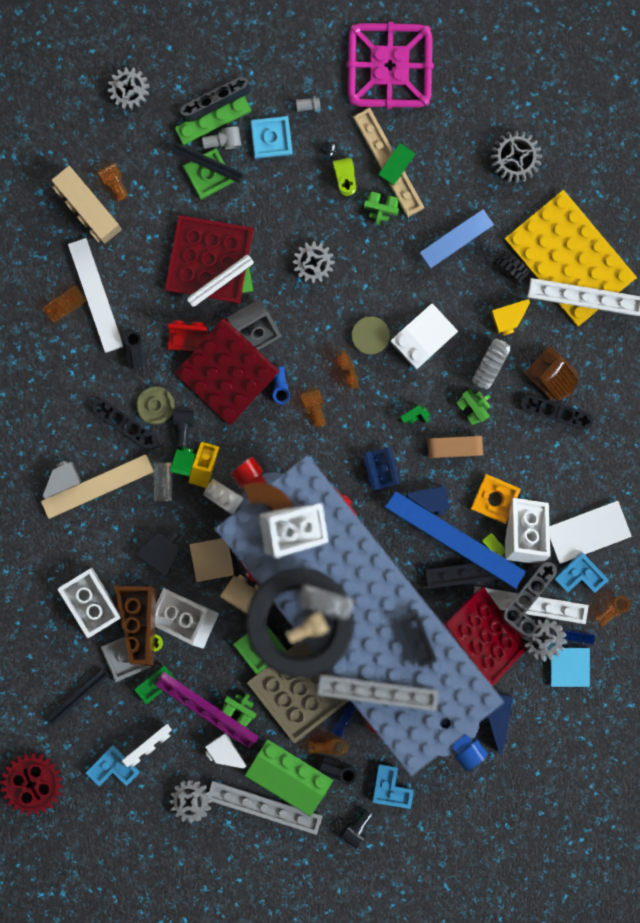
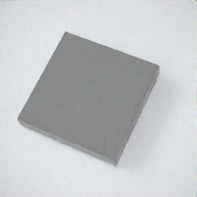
M125 637L101 646L115 682L151 667L133 666L130 664Z

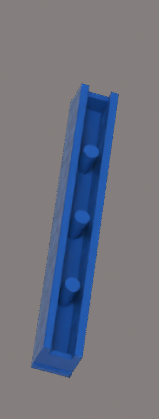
M398 492L394 493L389 503L385 506V509L513 589H517L526 571Z

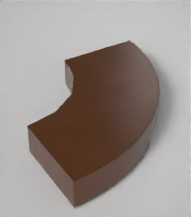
M251 483L243 486L250 504L263 503L274 511L294 508L290 498L273 485Z

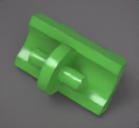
M371 192L368 200H365L364 209L378 212H371L370 218L377 219L376 225H380V220L388 222L389 216L382 215V213L393 216L398 215L397 197L388 196L386 205L379 204L381 194Z
M470 388L457 401L458 406L462 410L469 405L474 412L467 416L472 425L480 421L483 422L490 417L486 411L491 407L486 401L491 398L489 394L485 397L480 391L474 394Z
M247 693L245 697L237 694L235 699L241 702V704L227 696L223 702L222 712L231 717L234 710L239 712L241 715L237 722L246 727L257 715L255 712L244 707L246 705L252 708L254 703L248 700L250 694Z

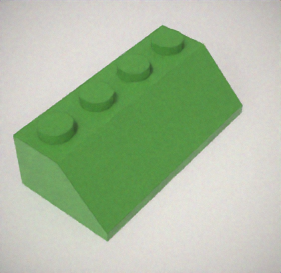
M268 739L245 775L248 779L310 817L333 782L328 776Z

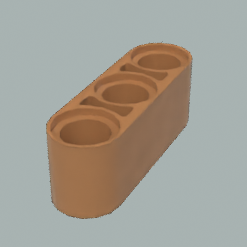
M483 437L427 439L428 458L482 456Z

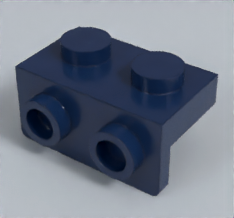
M391 447L363 453V463L365 468H367L369 475L368 483L372 490L400 484Z

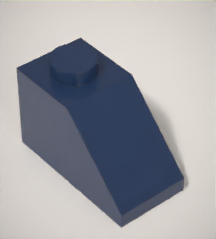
M445 486L407 493L409 499L427 511L434 512L435 515L445 514L446 509H450Z

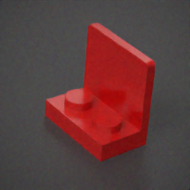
M173 321L172 324H168V350L194 352L208 336V328L200 322H192V325H185L184 321Z

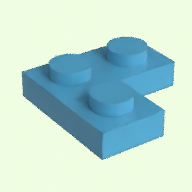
M583 552L554 577L567 592L583 580L596 593L609 581Z
M112 745L86 774L100 786L113 773L127 786L140 771L135 766L131 768L129 765L125 768L121 761L126 757Z
M379 764L373 803L411 809L414 789L395 786L398 767Z

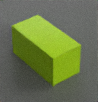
M492 533L482 540L488 549L500 556L505 554V548Z

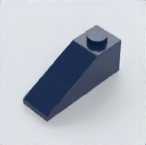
M497 693L504 703L487 715L497 751L499 754H503L513 696Z

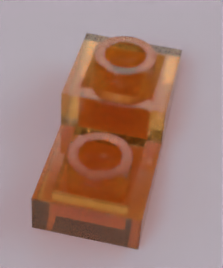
M75 285L60 297L55 298L43 309L54 324L87 302V299L78 286Z
M341 351V355L337 356L338 367H342V371H350V374H346L347 386L351 385V390L359 389L354 365L346 351Z

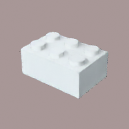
M93 568L58 588L59 593L87 638H90L121 618L119 610Z

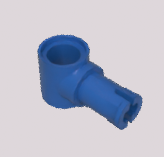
M279 367L280 374L274 377L273 399L277 404L284 405L289 402L290 393L285 379V367ZM279 391H284L287 393V398L284 401H279L276 399V394Z

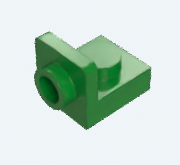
M418 405L399 418L403 424L408 422L410 425L419 419L417 417L419 414L425 423L430 421L428 417L431 415L425 406L421 407Z

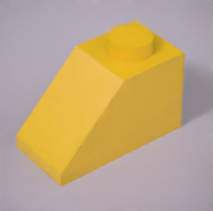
M529 299L492 310L491 314L498 334L503 333V336L514 333L513 329L518 327L530 304Z
M205 442L200 443L192 466L189 483L205 488L208 487L219 446Z

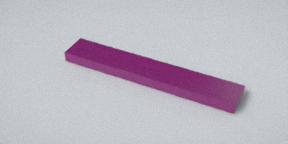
M163 672L154 683L161 690L246 748H250L258 740L259 736L167 673Z

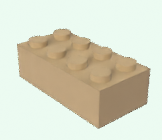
M70 166L52 179V182L55 184L52 188L61 198L66 197L65 203L73 213L76 211L79 213L77 217L86 228L88 226L92 228L89 232L97 242L102 240L105 244L122 230L120 225Z

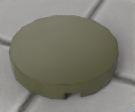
M377 317L360 319L352 331L354 346L360 352L367 355L382 352L390 339L387 324Z
M158 386L145 389L140 394L136 403L137 412L140 417L153 425L168 421L175 409L171 393Z

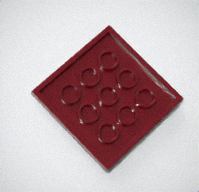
M179 215L165 291L192 295L244 256L250 255L254 228ZM247 269L207 298L240 304Z
M223 318L175 374L229 425H232L280 371Z
M483 586L443 626L493 687L527 648L520 636L505 625L502 620V611Z

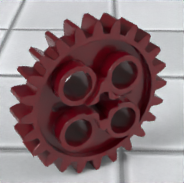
M34 752L30 758L29 754L26 753L24 759L19 755L17 757L18 762L15 760L11 761L13 767L8 765L5 767L8 773H2L6 780L0 781L1 784L5 785L1 791L7 792L3 799H10L7 805L14 804V811L21 808L20 814L27 810L28 816L32 814V811L37 816L40 809L46 813V806L52 809L53 804L51 801L57 803L59 800L55 796L62 795V792L58 789L63 788L64 785L58 781H61L63 777L57 776L61 770H54L57 763L50 765V757L46 761L43 760L44 754L37 758L36 752ZM34 766H38L41 769L40 776L33 775L32 768ZM24 769H27L30 780L32 782H36L34 788L40 796V800L37 799L34 788L32 786H28L30 780L24 772ZM16 775H21L24 778L23 784L20 785L15 782ZM41 784L49 786V793H43L40 790ZM29 792L32 795V801L26 802L23 799V793Z

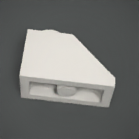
M226 733L206 745L207 750L205 753L211 761L214 760L218 764L238 768L246 767V762Z

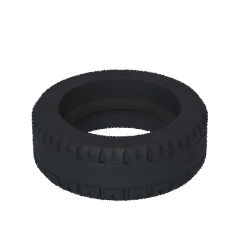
M307 568L288 569L268 578L254 593L246 614V633L256 656L270 669L289 677H311L332 668L347 652L354 634L355 621L352 609L347 619L334 616V629L330 640L321 650L314 654L292 656L284 653L274 645L267 631L266 618L271 604L282 593L292 589H303L304 586H311L348 598L343 588L334 579L322 572Z

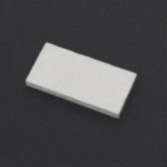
M618 501L549 526L550 541L559 564L576 558L581 552L587 554L632 537Z

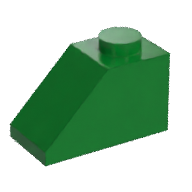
M182 447L181 450H177L170 472L190 477L196 454H193V449Z

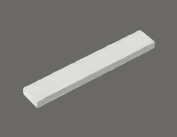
M87 239L68 244L105 353L124 347Z
M530 279L527 298L640 317V296Z
M475 586L474 593L481 587ZM485 588L499 609L504 611L519 594ZM520 597L519 603L522 606H527L528 600L525 597ZM538 597L525 614L586 624L589 605Z

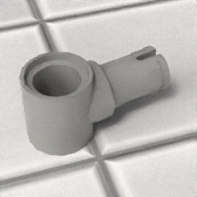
M238 127L224 128L222 132H219V135L202 137L204 148L221 146L225 149H235L241 147Z

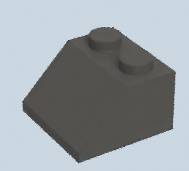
M261 299L227 317L230 324L257 350L282 337Z

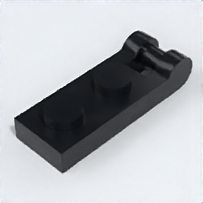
M417 609L411 611L409 615L399 616L398 618L419 668L438 661ZM415 621L417 626L410 629L408 623Z

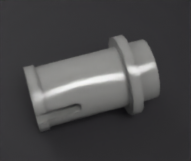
M313 96L311 99H296L298 112L306 110L317 111V109H320V98Z

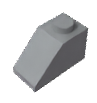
M67 461L56 464L57 468L52 471L44 491V499L81 484L72 462L67 463Z

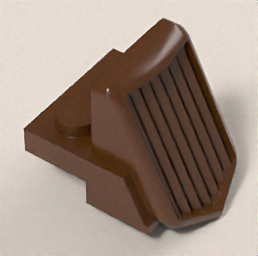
M551 346L524 372V375L552 402L554 400L560 401L573 395L579 381L577 376L579 373Z

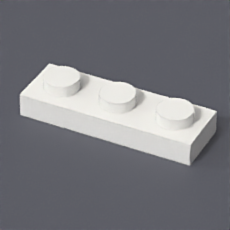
M212 479L203 493L204 496L231 514L235 513L244 499L215 479Z
M169 725L163 726L121 761L125 768L129 765L131 768L141 761L139 757L143 753L148 755L155 749L154 744L158 741L163 743L170 737L169 732L172 731Z

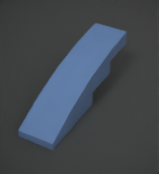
M483 209L421 251L419 255L427 267L431 269L490 229L494 224Z

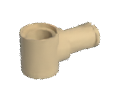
M318 612L304 619L303 625L287 632L293 643L307 636L314 638L328 631L329 628L321 612Z

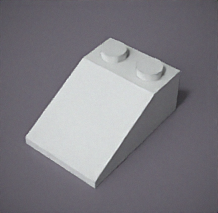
M431 304L397 334L390 343L417 370L458 331Z
M513 498L511 500L505 539L506 560L541 565L550 557L549 503Z
M322 504L276 510L259 515L266 554L278 557L328 542Z
M163 588L156 604L155 627L191 645L204 648L219 613Z

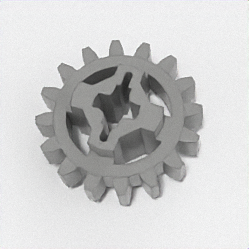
M125 67L123 73L117 70L119 75H112L114 81L108 82L112 87L108 89V92L113 94L110 97L111 100L116 99V106L122 104L123 109L129 106L133 110V105L135 104L139 108V102L145 103L144 96H149V92L145 89L150 88L149 84H144L147 78H141V71L136 74L135 68H132L131 72H129L127 67ZM127 77L124 81H120L122 78ZM135 79L139 80L142 88L136 86ZM131 84L133 90H129L127 93L125 87L128 88ZM116 90L123 93L122 99L117 95Z
M313 241L312 246L305 243V249L299 247L301 253H295L294 256L298 260L293 261V264L298 265L294 269L295 272L300 271L298 277L305 276V282L312 279L313 284H315L316 279L322 282L323 276L328 279L329 275L327 272H333L330 265L335 264V261L330 260L333 254L327 253L329 247L323 249V243L316 246L315 241ZM313 250L320 251L323 254L319 256ZM306 253L307 259L305 262L301 263V259L303 255ZM312 258H314L315 261H319L317 262V267H314L313 265H308L309 263H311ZM327 262L325 270L321 272V265ZM306 270L313 271L315 275H310V274L306 273L305 271H306Z
M548 619L545 620V623L538 620L536 632L531 637L524 638L529 642L525 644V647L529 649L528 652L530 655H534L535 659L538 660L541 657L545 662L547 657H549L552 661L553 655L559 657L558 651L565 650L562 644H567V641L564 639L567 635L562 631L561 625L557 626L556 621H552L550 624ZM551 629L557 633V636L552 635ZM534 644L539 646L540 651L535 648Z
M193 780L181 782V786H176L175 790L177 792L171 793L174 799L170 801V803L174 804L171 810H177L175 816H182V821L188 819L189 823L194 822V820L200 821L201 817H206L207 813L205 811L211 810L208 803L212 802L207 797L211 793L204 791L206 786L200 787V781L194 783ZM186 789H193V790H195V791H194V792H190L189 790H186ZM191 810L192 812H195L196 814H190V813H188L187 811Z

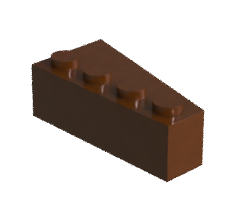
M114 586L129 662L133 666H154L157 590L153 587Z

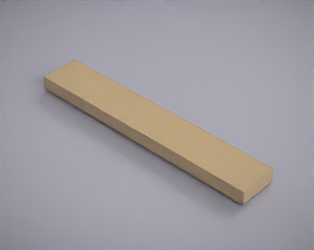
M368 108L353 116V119L382 170L394 151L373 112ZM405 171L395 186L389 183L407 218L424 209Z
M143 455L41 501L50 519L151 474L154 470L147 455Z

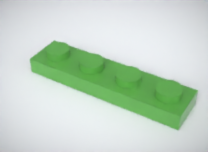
M245 96L195 121L185 122L175 127L185 146L252 112Z

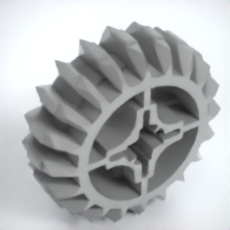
M514 131V137H512L510 132H507V139L502 135L500 136L501 142L496 141L494 143L498 148H492L491 150L496 154L490 156V159L496 160L492 163V167H499L495 170L496 174L500 171L503 172L500 177L501 179L508 175V182L511 181L512 177H515V183L519 182V177L525 182V175L532 178L533 174L531 171L537 173L538 169L535 166H541V162L536 160L542 158V154H536L541 151V147L534 148L538 141L535 140L531 143L532 136L529 135L527 139L524 138L525 132H522L521 137L518 136V131ZM514 142L524 144L529 150H520ZM509 144L510 155L501 159L502 149ZM514 153L520 154L519 162L512 159ZM531 155V164L524 170L523 159ZM504 164H513L518 172L509 170Z
M498 339L492 341L473 376L472 381L476 386L486 390L490 388L510 351V345Z
M304 586L300 594L299 603L302 606L332 616L347 619L353 609V601L351 599L311 586Z

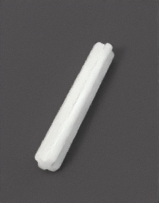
M249 255L244 256L190 295L187 300L191 306H196L253 264Z

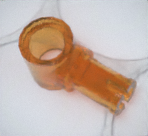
M115 162L98 170L104 184L108 185L109 188L111 187L119 202L129 197L121 183L122 175Z
M319 388L300 393L305 410L308 409V412H311L315 427L326 425L322 412V404L324 403Z
M622 595L615 596L612 602L607 605L608 608L595 617V619L604 627L615 616L618 617L630 609V600ZM619 599H623L626 605L623 609L619 610L616 603Z
M341 738L326 740V742H309V747H316L309 749L310 754L326 753L327 755L341 756L346 754L349 748L347 741ZM336 742H340L343 746L340 753L334 749Z

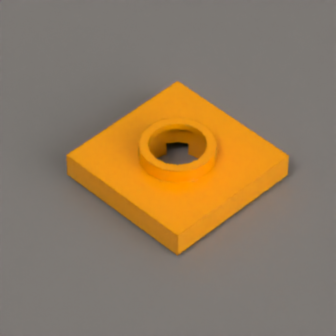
M485 474L470 509L506 524L509 518L511 500L518 497L521 489ZM492 492H498L502 496L500 505L492 506L489 503L488 497Z

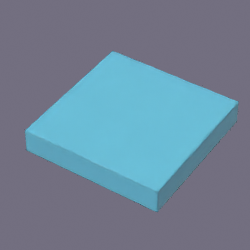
M288 116L250 120L255 159L293 155Z
M564 648V651H558L559 657L553 655V660L551 661V687H590V648Z

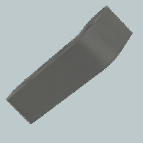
M546 562L540 566L502 615L505 625L522 638H529L536 632V623L525 613L556 576L557 568L551 562ZM547 568L550 569V574L544 580L540 577L544 574ZM531 583H538L540 585V590L533 591L531 589ZM520 597H525L528 600L527 606L520 605ZM508 612L516 614L515 621H510L507 618ZM522 625H530L531 633H525L522 630Z

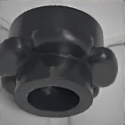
M323 143V147L320 148L321 151H324V155L335 156V153L339 152L338 144Z

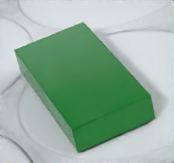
M399 143L378 176L395 186L416 153Z

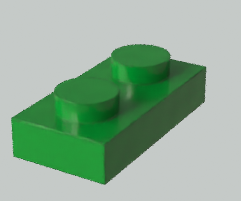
M165 665L134 689L145 704H148L163 692L154 684L163 672L176 680Z

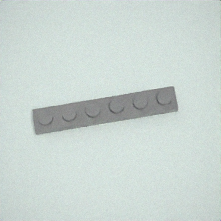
M320 675L318 695L433 711H436L439 692L438 690Z
M212 781L209 790L211 794L208 796V799H211L212 802L316 835L323 815L313 813L310 817L294 806L216 781Z

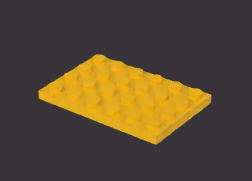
M564 190L504 239L539 280L619 293L637 278ZM558 303L577 327L598 311L597 309Z

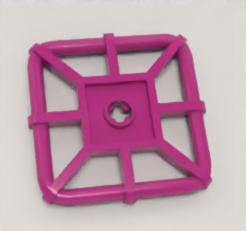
M388 22V24H353L349 32L348 61L346 62V67L348 68L349 103L360 107H387V109H392V107H427L431 99L432 69H434V63H432L431 28L421 24H393V22ZM361 31H388V46H374ZM393 31L420 32L407 46H393ZM356 36L371 50V62H356ZM425 36L424 63H409V51ZM388 61H392L395 64L391 71L388 70V67L384 66ZM356 68H371V80L355 94ZM409 69H424V96L409 82ZM373 85H387V99L360 98ZM392 85L406 86L419 100H392Z

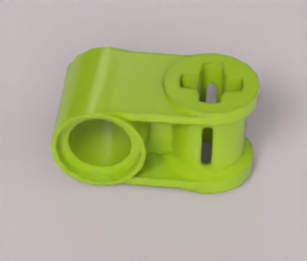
M352 157L333 161L340 193L344 196L353 195L356 191ZM346 182H349V185H351L349 190H346L344 187Z

